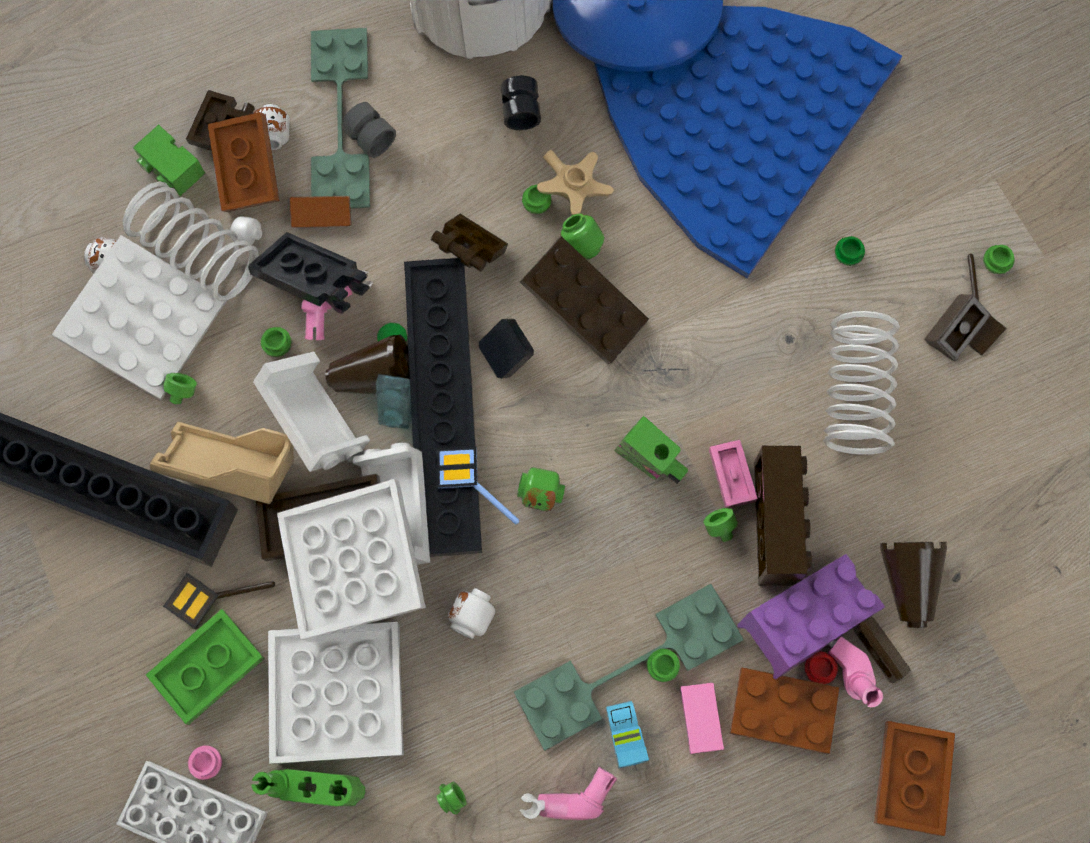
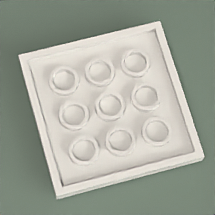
M120 235L56 327L52 336L161 401L166 394L163 389L166 375L169 373H180L226 301H217L213 296V290H202L200 282L195 279L188 280L185 273L177 268H172L167 262Z
M389 480L277 513L300 640L319 637L426 608L399 480Z
M398 622L363 624L307 640H300L298 629L268 631L269 764L404 755L400 633Z

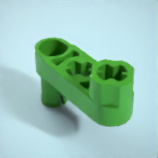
M293 769L273 770L269 773L259 772L252 779V781H259V784H251L253 791L259 795L267 794L270 797L280 798L284 801L328 806H355L365 795V786L357 776ZM312 782V784H315L316 791L310 792L306 790V783ZM343 787L347 788V794L343 793Z

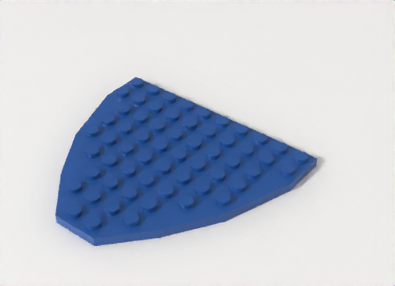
M723 6L721 21L714 37L700 52L682 63L660 70L643 72L616 70L594 63L609 118L641 183L698 249L748 279L900 63L902 55L852 27L768 7Z

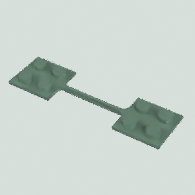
M367 28L311 31V82L333 81L337 84L338 149L336 153L330 156L311 157V196H350L351 208H369V156L367 154H346L343 151V129L341 126L343 121L342 85L348 80L368 79Z
M712 584L655 614L666 633L664 644L591 684L583 682L572 662L569 661L514 691L544 751L600 721L602 717L591 698L593 689L647 660L654 651L668 648L675 650L688 672L743 641L742 635Z

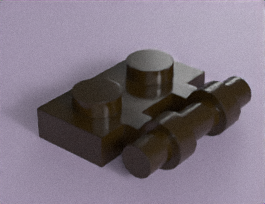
M208 90L186 140L190 145L212 151L208 124L253 114L255 107L250 103H244L242 110L235 109L237 102L234 97Z
M461 213L444 224L442 233L437 230L431 237V241L439 245L441 251L446 254L452 253L461 259L463 265L468 268L474 267L480 272L485 268L487 262L491 263L503 255L508 246L507 242Z

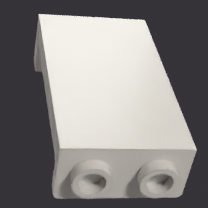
M315 352L265 363L253 381L309 472L321 468L328 470L345 460L353 462V457L363 455V449L370 442L367 435L355 438L316 378L313 371L320 360Z
M395 443L391 445V449H367L363 451V455L354 456L353 464L361 467L362 476L378 474L381 483L393 479L399 480L417 565L430 563L422 452L411 447L408 443Z

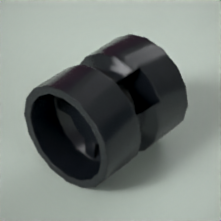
M524 75L513 76L504 80L501 84L502 103L504 104V125L509 129L519 131L538 126L541 122L540 103L537 101L539 97L537 81L530 76Z

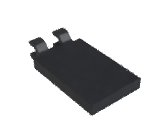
M289 232L281 236L248 265L250 275L319 307L326 301L340 314H343L351 307L350 303L344 301L348 296V292L344 289L345 287L349 286L359 296H362L370 289L367 284L362 283L368 277L367 274L357 269L355 261Z

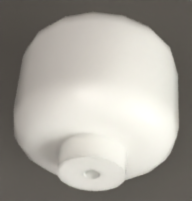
M240 216L231 225L230 230L236 233L238 241H248L252 245L255 239L259 240L262 237L261 223L257 219Z

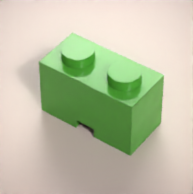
M158 124L133 147L139 157L136 162L148 174L153 171L158 176L156 177L158 182L167 183L168 187L175 189L178 195L181 196L205 174V171L198 159L183 146L178 148L174 144L176 142L175 139Z

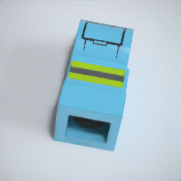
M632 701L606 707L618 769L647 762L649 758Z

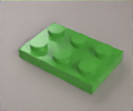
M221 609L150 670L146 676L182 721L190 725L265 658L226 611Z

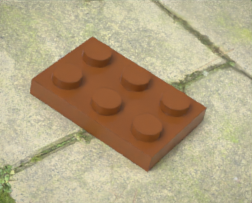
M258 112L208 124L221 211L231 212L279 202L266 114Z
M743 667L740 669L729 734L827 755L830 754L839 687L781 676L775 680L772 673Z
M892 721L885 722L874 818L875 824L945 836L955 733Z

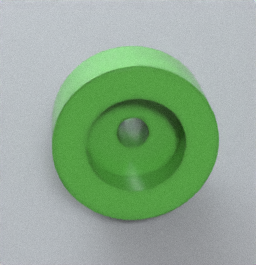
M169 373L166 375L163 389L171 395L169 400L171 403L181 404L183 398H190L194 395L197 382L185 374Z
M730 508L715 510L707 515L703 521L708 534L712 537L720 536L723 542L733 538L732 531L738 525L735 514Z

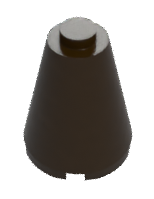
M391 335L331 362L329 369L325 371L326 382L335 392L408 395V392H410L409 363H407L405 354L408 353V345L402 335Z
M946 541L939 542L940 548H934V542H894V549H887V543H880V550L900 621L907 622V628H926L927 621H934L947 553Z

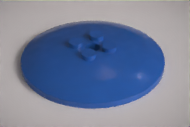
M553 0V14L556 26L564 40L576 52L599 65L616 70L634 72L668 68L696 55L714 37L719 27L723 10V0Z

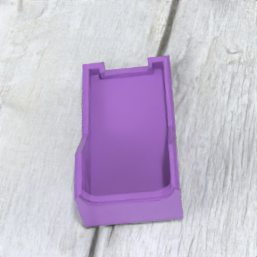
M845 554L750 611L737 625L738 628H745L751 634L771 663L774 670L773 678L776 680L838 637L881 611L885 606L876 594L864 588L856 577L855 565Z

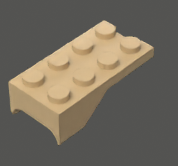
M177 422L171 431L172 443L164 454L158 452L150 463V469L162 475L270 504L294 461V446L286 434L266 428L232 437Z

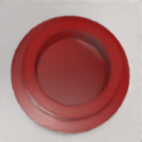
M819 651L806 659L804 671L811 682L828 684L835 679L838 666L836 660L830 654Z

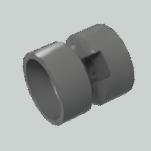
M362 102L352 107L343 118L341 124L342 129L352 140H357L358 146L370 158L383 154L396 138V130L384 118H380V114L368 102Z

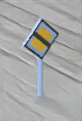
M477 447L437 449V488L473 486L514 524L519 523V519L477 482Z

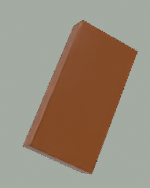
M350 196L290 197L291 227L352 225Z

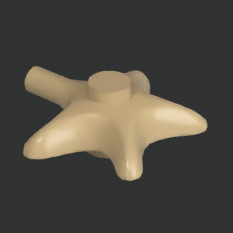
M552 150L543 156L557 176L551 180L539 183L537 190L542 194L558 195L567 199L570 203L572 215L581 212L585 198L608 196L613 193V187L599 183L592 177L593 169L598 160V155L595 152L588 153L581 162L575 165L564 164Z

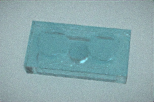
M379 374L376 381L379 425L409 429L411 423L410 379Z

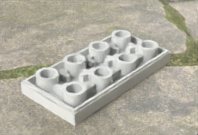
M146 761L116 825L157 843H254L268 812L153 762Z

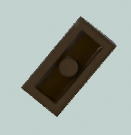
M960 294L925 337V341L951 360L956 361L991 314L972 294Z
M870 617L854 628L855 634L890 683L893 684L901 680L911 671L875 618Z

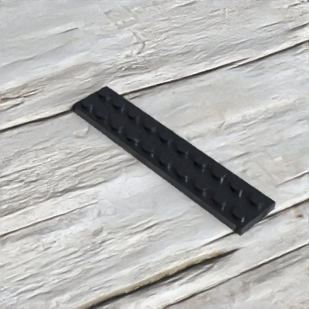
M459 258L404 262L412 439L413 448L422 452L430 557L482 553L479 491L473 486L437 488V449L476 447L465 265L461 263Z

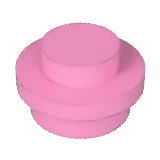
M211 746L196 748L188 760L190 773L201 780L215 777L222 767L220 752Z

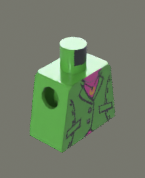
M644 416L631 428L614 450L654 480L664 473L678 484L689 470L675 459L681 448ZM654 453H656L660 457V460L656 458Z

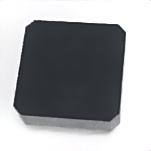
M513 318L501 319L479 341L478 347L497 378L511 377L534 355L533 347Z

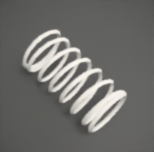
M159 181L148 184L130 201L123 218V228L127 236H140V243L143 247L150 248L155 246V254L158 258L170 256L171 267L177 269L185 267V276L188 280L201 277V289H213V296L217 301H226L235 297L250 282L253 276L250 275L248 265L259 256L257 248L251 246L248 241H238V236L234 231L223 230L219 220L209 219L207 213L203 209L194 208L189 199L179 198L176 190L168 187L167 183ZM157 186H158V187H161V188L154 189V190H152L151 192H149V193H147V194H145V195L143 196V194L146 193L147 191H149L150 189H152V188H154V187H157ZM166 192L164 203L151 213L145 221L142 230L139 232L131 231L130 224L140 206L157 193ZM175 203L174 215L160 232L158 238L151 243L146 242L145 234L161 221L168 206ZM180 203L186 204L189 210L179 213ZM194 213L200 214L204 220L193 225ZM190 214L188 226L174 247L166 253H161L160 245L171 232L175 223ZM209 224L216 225L219 231L208 236ZM205 225L199 244L184 262L176 264L175 256L189 235ZM224 234L231 236L234 242L222 248ZM219 236L215 252L206 266L198 273L191 275L190 267L199 252L211 240ZM234 247L233 254L220 268L214 283L206 285L205 279L211 267L226 251ZM249 251L248 264L242 278L228 294L220 296L218 293L219 284L230 273L237 257L243 252Z
M856 311L841 314L832 320L830 325L833 330L830 335L836 341L849 345L834 347L829 352L831 357L847 363H869L887 358L891 361L892 366L889 370L884 371L866 365L842 364L829 369V375L834 379L847 382L875 381L886 377L890 380L891 385L887 390L883 391L861 384H838L831 386L826 392L832 398L845 401H867L885 397L889 400L890 405L882 411L860 404H836L828 407L825 412L833 418L842 420H868L884 417L888 420L889 425L883 430H878L856 424H834L824 430L828 436L823 441L829 448L844 453H883L895 445L893 439L886 433L890 432L896 425L894 419L888 413L894 410L897 405L895 399L889 394L897 386L895 378L890 374L898 367L897 360L892 354L899 347L898 341L893 335L898 332L900 325L889 315L878 312ZM852 317H871L889 321L894 327L886 332L864 325L837 327V323ZM848 331H864L874 334H859ZM889 339L893 346L890 351L886 352L876 347L855 344H871ZM855 350L876 353L878 355L871 357H845L835 353ZM859 370L875 373L876 375L845 376L834 372ZM860 390L875 394L844 395L835 393L834 391ZM858 410L869 412L870 414H841L833 411ZM833 438L845 440L876 438L888 442V445L878 448H850L836 445L830 442V440Z

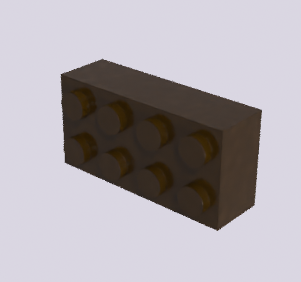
M762 445L754 461L755 492L758 498L755 502L758 586H793L806 577L807 571L812 569L811 551H806V538H810V520L804 517V507H808L809 504L808 487H803V475L807 474V457L802 456L801 446Z

